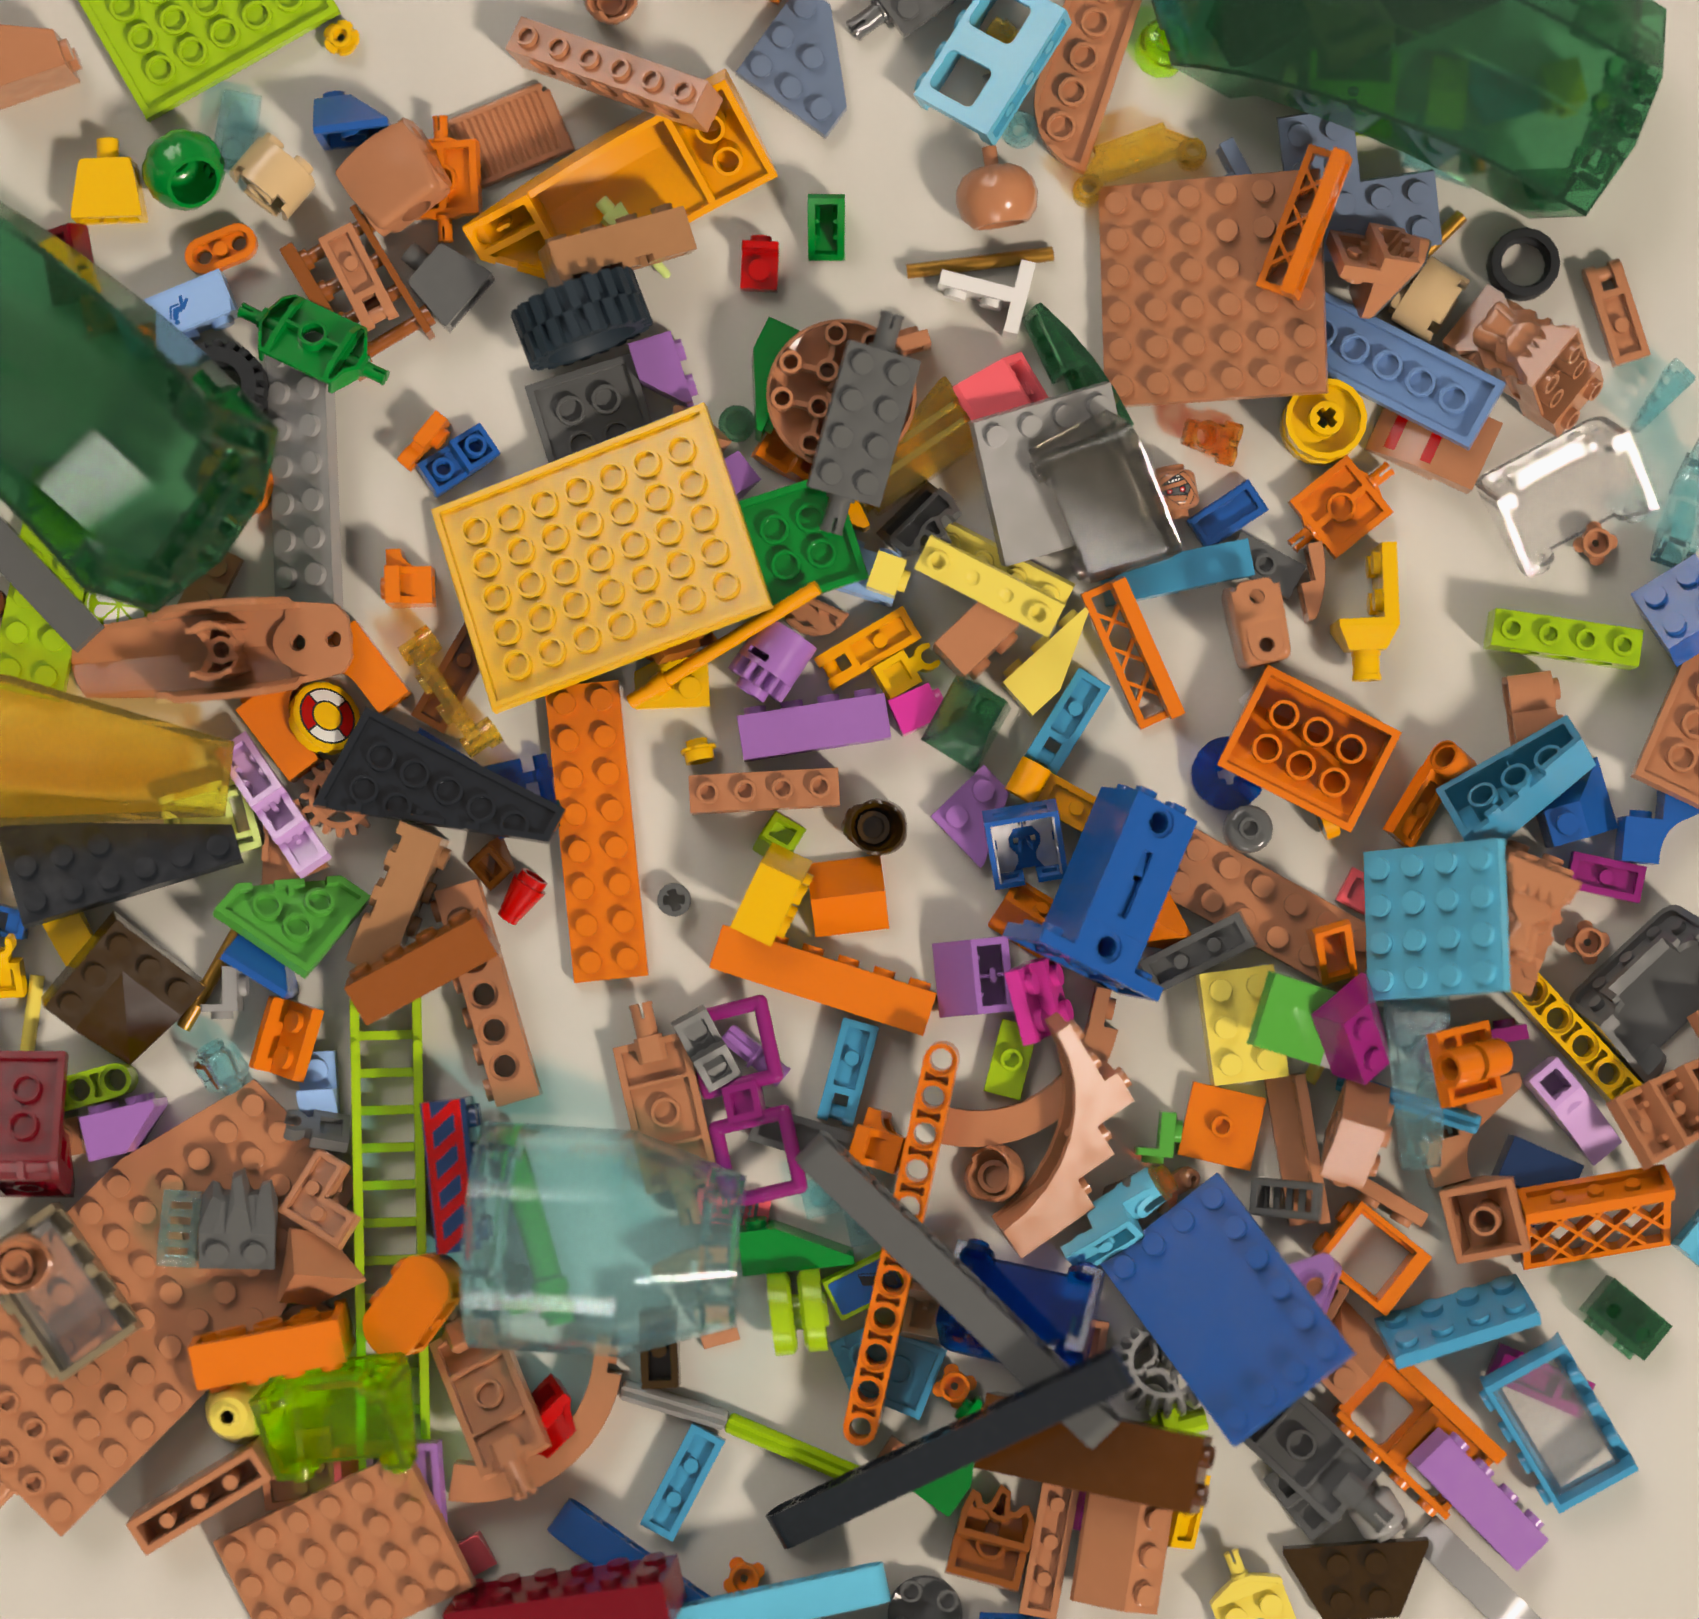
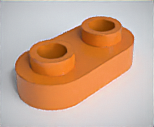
M233 223L191 241L185 250V261L188 267L199 276L218 268L224 271L253 258L258 250V239L247 225ZM237 239L246 240V246L242 250L234 249V243ZM207 252L211 253V261L207 264H201V255Z

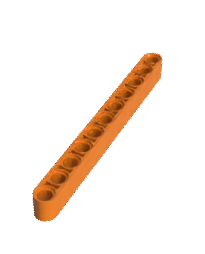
M948 1041L934 1043L926 1050L894 1191V1196L899 1201L906 1196L913 1197L918 1201L920 1210L914 1216L922 1224L925 1222L960 1062L958 1048ZM934 1050H947L952 1057L951 1066L946 1069L936 1067L932 1061ZM926 1087H939L944 1094L943 1102L939 1105L929 1104L924 1098ZM918 1124H931L936 1131L935 1139L930 1142L921 1141L916 1134ZM912 1160L923 1161L928 1168L927 1176L921 1179L912 1177L908 1171L909 1162ZM883 1247L843 1424L845 1438L855 1446L869 1444L880 1427L912 1276ZM889 1270L899 1272L903 1277V1285L899 1288L889 1287L884 1281V1273ZM881 1307L890 1308L895 1314V1322L890 1325L880 1323L876 1317V1310ZM872 1344L882 1345L887 1351V1358L883 1361L873 1360L868 1354V1347ZM864 1381L874 1382L879 1388V1395L874 1398L864 1396L861 1393L860 1384ZM858 1417L867 1419L871 1425V1431L867 1434L857 1433L852 1427V1420Z

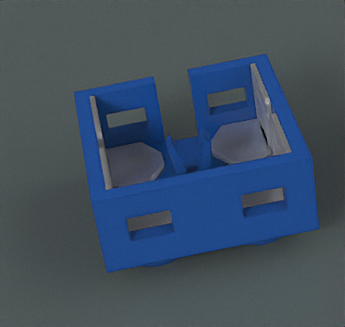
M1055 798L982 811L995 890L1026 885L1023 868L1036 867L1039 883L1063 878L1067 869V861ZM1029 835H1035L1036 840H1031ZM1018 837V843H1014L1013 838Z

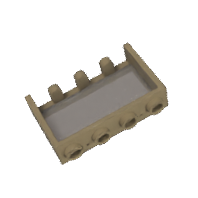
M61 1202L51 1203L0 1238L1 1243L16 1233H31L44 1242L52 1253L54 1259L53 1268L42 1285L34 1291L0 1295V1304L9 1315L15 1314L22 1324L19 1330L24 1340L31 1347L36 1345L44 1358L41 1359V1364L51 1378L57 1377L60 1382L69 1379L72 1375L144 1327Z

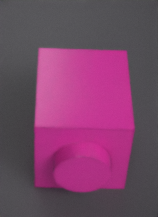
M929 682L888 700L887 703L902 737L944 718L942 710L947 708L939 688L932 690Z

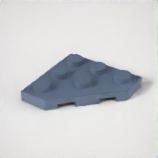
M788 0L737 69L736 75L824 139L827 138L847 110L831 5L825 0Z

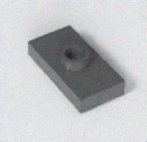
M1241 531L1236 540L1248 538L1255 571L1253 577L1247 578L1250 580L1270 578L1273 583L1279 582L1282 597L1288 600L1307 566Z

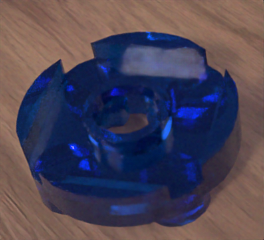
M1230 736L1213 739L1197 752L1190 769L1191 784L1196 795L1206 804L1221 811H1233L1237 807L1249 805L1262 791L1261 787L1239 776L1233 777V784H1227L1223 778L1219 779L1218 772L1222 771L1223 768L1216 764Z

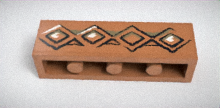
M259 1435L137 1509L125 1525L147 1556L272 1480L281 1465L262 1436Z

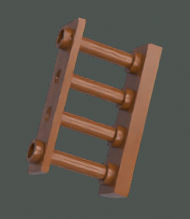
M352 205L349 208L357 220L352 224L358 236L360 237L365 234L376 251L369 256L375 269L384 265L395 283L386 289L389 297L394 302L403 296L414 314L369 341L368 356L374 357L420 328L423 329L429 340L436 337L430 328L436 322L426 305L424 304L418 308L375 237L374 232L376 230L364 213L360 212L357 205ZM292 242L280 248L279 251L308 299L335 313L329 302L335 299L334 294L343 290L337 276L327 282L323 279L317 283L310 271L316 267V262L326 257L321 244L319 243L307 251L305 248L298 251ZM376 296L363 302L367 311L380 305ZM354 309L345 314L343 311L337 313L353 322H360ZM360 376V378H359L358 380H359V381H362V380H364V379L367 378V377H365V376H364V377H361V376Z

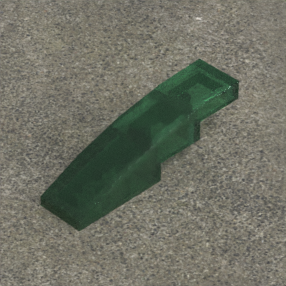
M1042 303L1034 305L1022 318L1052 385L1065 380L1069 391H1073L1104 381L1110 382L1093 356L1070 329ZM1111 384L1123 435L1134 423L1117 391Z

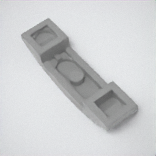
M1436 1515L1414 1536L1428 1537L1429 1546L1424 1557L1487 1619H1541Z

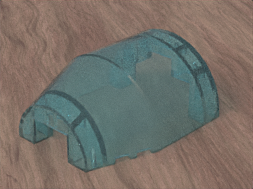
M485 1121L479 1132L474 1150L463 1230L461 1313L463 1333L467 1346L480 1349L622 1358L687 1339H694L736 1328L739 1300L737 1273L742 1213L745 1214L747 1176L637 1130Z

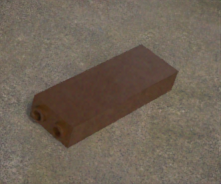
M998 1391L986 1393L984 1407L1011 1394ZM1120 1417L1121 1423L1095 1449L1085 1445L1071 1430L1060 1422L974 1462V1468L1192 1515L1199 1513L1201 1507L1204 1508L1207 1504L1209 1485L1205 1484L1207 1469H1211L1214 1464L1216 1449L1214 1446H1211L1213 1436Z

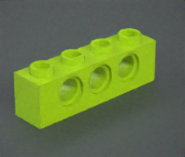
M1495 608L1488 612L1483 649L1632 670L1639 667L1644 630Z

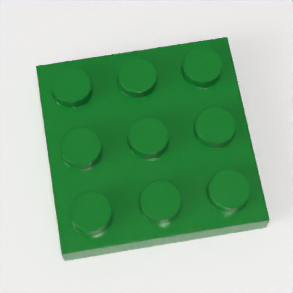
M807 480L738 501L772 605L777 604L812 581H816L823 594L869 579L849 514H847L842 536L820 530L829 497L826 496L827 492L807 487Z

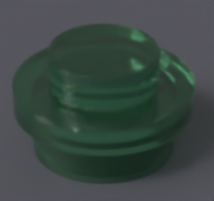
M730 406L719 417V430L734 443L746 441L755 430L754 416L744 406Z

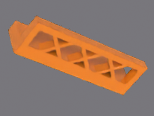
M1313 144L1308 145L1256 283L1258 288L1296 301L1300 300L1353 161L1348 151L1333 147L1331 151ZM1315 155L1328 159L1324 174L1317 181H1314L1309 171ZM1308 177L1310 184L1303 187L1306 178ZM1314 190L1316 195L1310 211L1307 215L1301 217L1296 207L1300 196ZM1294 212L1297 220L1290 223V220ZM1300 226L1302 232L1296 248L1293 251L1287 252L1283 243L1285 233ZM1281 248L1284 255L1276 258ZM1287 261L1289 266L1282 285L1268 282L1272 268Z
M1118 576L1081 593L1080 596L1089 611L1088 614L1139 729L1142 730L1166 718L1174 719L1185 714L1126 577ZM1111 590L1116 601L1111 618L1097 613L1091 598ZM1119 611L1125 623L1116 620ZM1100 618L1109 621L1106 631ZM1114 623L1127 628L1131 638L1126 651L1111 645L1109 636ZM1134 645L1139 656L1131 654ZM1115 652L1124 655L1121 664ZM1129 657L1141 661L1146 671L1141 685L1126 679L1124 670ZM1149 679L1153 685L1154 690L1146 688ZM1130 686L1139 689L1136 698L1134 697V694ZM1144 691L1156 695L1163 708L1162 711L1145 719L1139 708Z

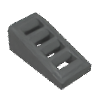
M1251 1177L1249 1213L1251 1215L1321 1221L1324 1183ZM1270 1186L1275 1187L1273 1208H1269ZM1282 1187L1287 1188L1285 1209H1281ZM1295 1189H1299L1298 1211L1293 1210ZM1307 1190H1312L1311 1212H1305Z

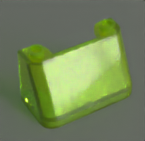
M402 1352L349 1357L347 1363H343V1366L337 1370L322 1372L320 1368L306 1370L304 1375L292 1379H285L283 1375L274 1376L249 1401L277 1481L293 1480L296 1483L311 1479L322 1463L380 1458L379 1461L383 1470L391 1471L393 1474H400L411 1469L418 1457L411 1369L406 1354Z

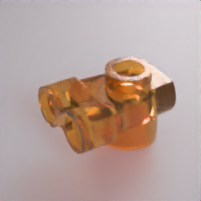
M1187 418L1180 444L1215 457V463L1232 467L1236 461L1238 444L1241 440L1244 426L1226 420L1224 424H1220L1212 420L1203 421ZM1198 430H1202L1205 434L1203 443H1200L1197 438Z

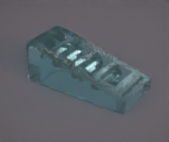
M1674 358L1666 365L1630 427L1634 434L1643 430L1695 381L1696 376L1678 358Z
M164 1189L156 1266L197 1267L202 1191ZM172 1201L193 1202L192 1210L171 1209ZM171 1216L191 1217L190 1225L170 1224ZM169 1231L189 1233V1240L169 1239ZM168 1247L188 1248L187 1255L168 1254Z

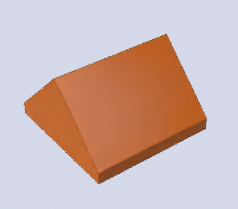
M880 856L812 863L808 873L814 875L809 890L815 937L889 929Z

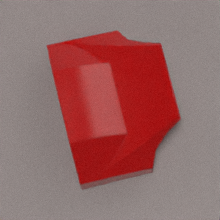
M552 1373L531 1392L552 1445L537 1453L546 1458H550L576 1432L570 1409L571 1397L562 1382Z

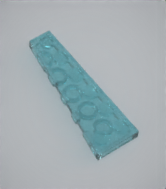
M1450 996L1383 1001L1400 1168L1403 1171L1441 1167L1444 1113L1443 1109L1440 1108L1426 1034L1448 1029V1024H1450Z

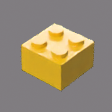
M772 842L754 874L730 927L770 947L777 936L784 938L799 909L793 904L800 905L813 880L814 875L808 873L813 861Z

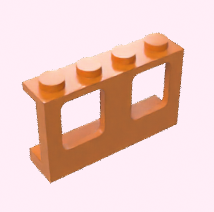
M1389 1353L1372 1377L1344 1404L1339 1402L1331 1410L1339 1418L1334 1424L1350 1439L1354 1435L1360 1438L1366 1444L1362 1450L1376 1464L1379 1465L1384 1461L1393 1470L1389 1477L1404 1492L1411 1487L1420 1496L1416 1503L1432 1518L1438 1513L1447 1520L1451 1515L1448 1510L1452 1505L1440 1493L1436 1496H1431L1406 1472L1405 1468L1409 1462L1406 1458L1438 1427L1447 1435H1450L1453 1431L1456 1432L1470 1447L1465 1453L1473 1461L1480 1457L1488 1466L1493 1462L1498 1465L1507 1456V1453L1418 1368L1412 1365L1397 1370ZM1387 1382L1412 1406V1412L1384 1443L1376 1444L1351 1420V1414L1379 1383Z

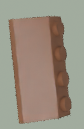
M1086 1492L1070 1600L1121 1612L1157 1615L1173 1511Z

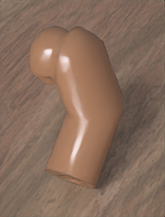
M1189 1166L1179 1167L1162 1179L1161 1183L1166 1191L1168 1201L1157 1208V1213L1165 1214L1177 1204L1179 1195L1191 1188L1195 1189L1199 1185L1200 1175L1197 1170Z

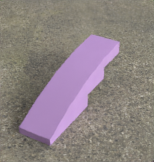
M246 731L215 751V754L251 809L256 813L273 841L279 846L301 879L332 858Z

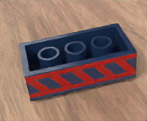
M473 1096L431 1100L420 1103L436 1255L482 1250L489 1244L490 1238L494 1237V1224L492 1215H486L484 1202L490 1200V1187L488 1178H482L480 1165L486 1163L484 1140L478 1141L476 1127L482 1125L480 1103H474Z

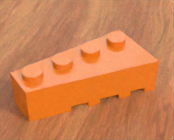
M347 1298L333 1301L335 1308L322 1312L316 1310L315 1306L300 1309L301 1313L290 1317V1320L283 1321V1318L277 1315L264 1318L253 1324V1329L246 1330V1325L241 1324L194 1336L187 1348L197 1391L209 1389L210 1393H218L232 1387L231 1384L246 1382L247 1386H255L269 1380L268 1377L283 1375L285 1379H292L304 1375L306 1370L320 1368L322 1372H329L341 1368L343 1363H347L356 1342Z

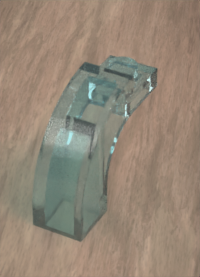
M1699 438L1691 453L1687 452L1677 472L1659 519L1652 545L1650 561L1670 568L1696 554L1699 549Z

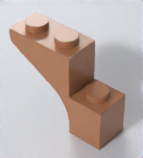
M1511 1071L1500 1076L1504 1094L1456 1107L1479 1114L1481 1116V1127L1521 1088L1522 1078L1520 1072ZM1451 1127L1452 1134H1448L1447 1129L1432 1131L1425 1134L1427 1140L1417 1143L1430 1187L1437 1188L1471 1179L1467 1153L1470 1140L1474 1134Z

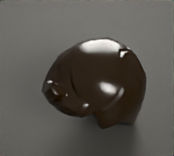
M871 799L863 804L854 805L847 810L841 824L843 834L848 840L866 854L872 856H882L896 852L903 846L907 838L906 814L899 805L888 800Z

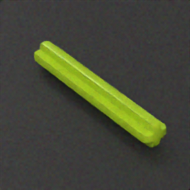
M731 1413L725 1425V1431L728 1434L832 1478H836L859 1467V1465L736 1413Z

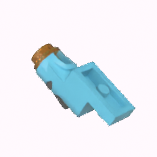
M1165 1164L1158 1167L1153 1165L1130 1174L1127 1178L1104 1187L1103 1195L1092 1202L1095 1208L1086 1213L1092 1229L1077 1235L1072 1241L1061 1246L1065 1258L1081 1274L1086 1273L1145 1237L1138 1220L1147 1217L1164 1202L1173 1198L1172 1193L1179 1190L1178 1184Z

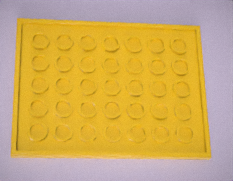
M704 402L431 509L492 712L495 714L773 608L707 405Z

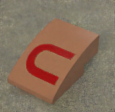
M1383 408L1364 450L1428 480L1435 479L1468 494L1473 490L1503 423L1488 417L1468 451Z

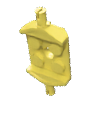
M1238 1548L1231 1550L1235 1561L1232 1560L1229 1551L1223 1553L1232 1575H1229L1230 1580L1209 1601L1216 1619H1296L1279 1574L1248 1572L1243 1565Z

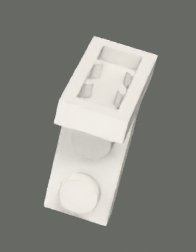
M1021 260L1015 287L942 269L938 291L944 292V297L953 301L965 302L966 298L980 301L979 306L992 311H1001L1002 307L1008 308L1002 337L1016 341L1036 263Z

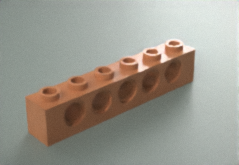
M522 16L505 48L520 66L525 69L706 133L723 101L713 86L704 79Z
M474 879L434 891L436 900L430 901L436 923L442 921L444 926L448 924L447 919L454 913L465 908L468 912L479 908L497 938L481 880ZM500 949L499 955L453 980L456 993H463L467 1007L462 1009L465 1025L468 1030L474 1029L478 1042L472 1044L478 1066H485L488 1079L483 1080L486 1097L489 1102L495 1100L496 1107L543 1094ZM483 983L491 985L495 992L493 1001L488 1005L480 1004L475 997L477 987ZM492 1019L500 1020L505 1026V1034L498 1041L491 1040L486 1034V1025ZM502 1055H508L515 1061L516 1068L511 1076H502L497 1071L496 1062Z

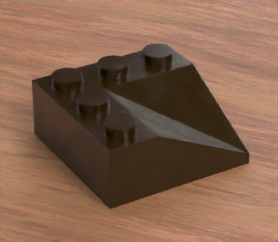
M113 910L41 996L43 1007L70 1028L131 1065L186 1012L206 987L200 976Z

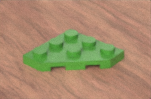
M341 875L326 876L325 880L306 882L304 878L274 880L273 884L255 886L252 885V882L237 883L216 906L213 917L306 979L369 904L371 895Z

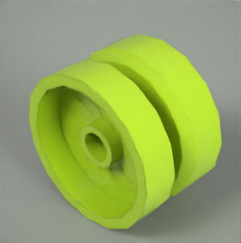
M819 1268L800 1270L797 1275L799 1294H792L790 1276L786 1272L767 1274L769 1310L776 1356L793 1355L798 1349L797 1330L802 1329L805 1347L809 1352L829 1350L826 1327L830 1326L826 1291H822Z

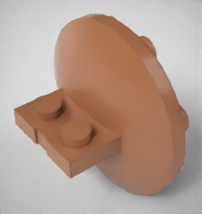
M834 319L819 322L794 335L776 356L767 381L766 398L769 416L775 431L783 443L803 460L811 464L813 462L847 340L869 345V343L874 341L877 331L876 327L850 319ZM896 343L895 350L898 351L897 354L906 356ZM916 382L899 442L908 431L914 416L917 394Z

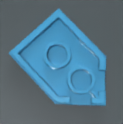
M864 1328L829 1342L850 1392ZM899 1336L884 1406L920 1420L947 1349L930 1342ZM872 1344L868 1347V1354L873 1360L883 1361L887 1358V1351L882 1345ZM864 1381L860 1384V1390L864 1396L874 1398L879 1395V1388L874 1382Z

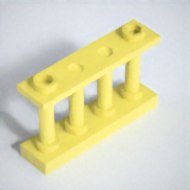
M953 522L945 528L952 541L951 544L931 534L914 569L1049 637L1075 583L1030 560L1007 567L1002 566L995 542L957 522Z

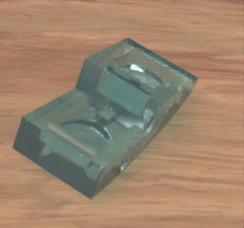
M229 89L224 90L214 142L217 144L225 160L226 166L224 169L231 170L252 145L254 134L258 132L261 95Z

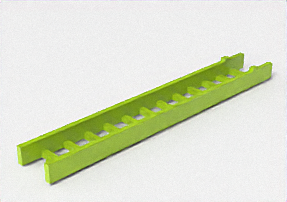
M421 997L411 1002L412 1030L360 1031L359 1013L351 999H349L353 1213L361 1217L354 1230V1265L364 1277V1266L395 1265L404 1257L427 1253L425 1151L420 1103H423ZM412 1039V1067L360 1069V1041ZM413 1077V1104L361 1106V1078ZM413 1114L414 1142L362 1143L361 1116ZM414 1151L415 1179L363 1181L362 1153ZM415 1189L416 1216L363 1218V1191ZM416 1226V1254L364 1256V1228ZM365 1282L355 1286L358 1470L366 1468L365 1443L368 1442V1416L420 1414V1440L430 1439L429 1344L423 1352L418 1353L419 1366L366 1368L367 1340L363 1332V1316L365 1314V1303H369L374 1293H365ZM419 1377V1404L367 1406V1379Z

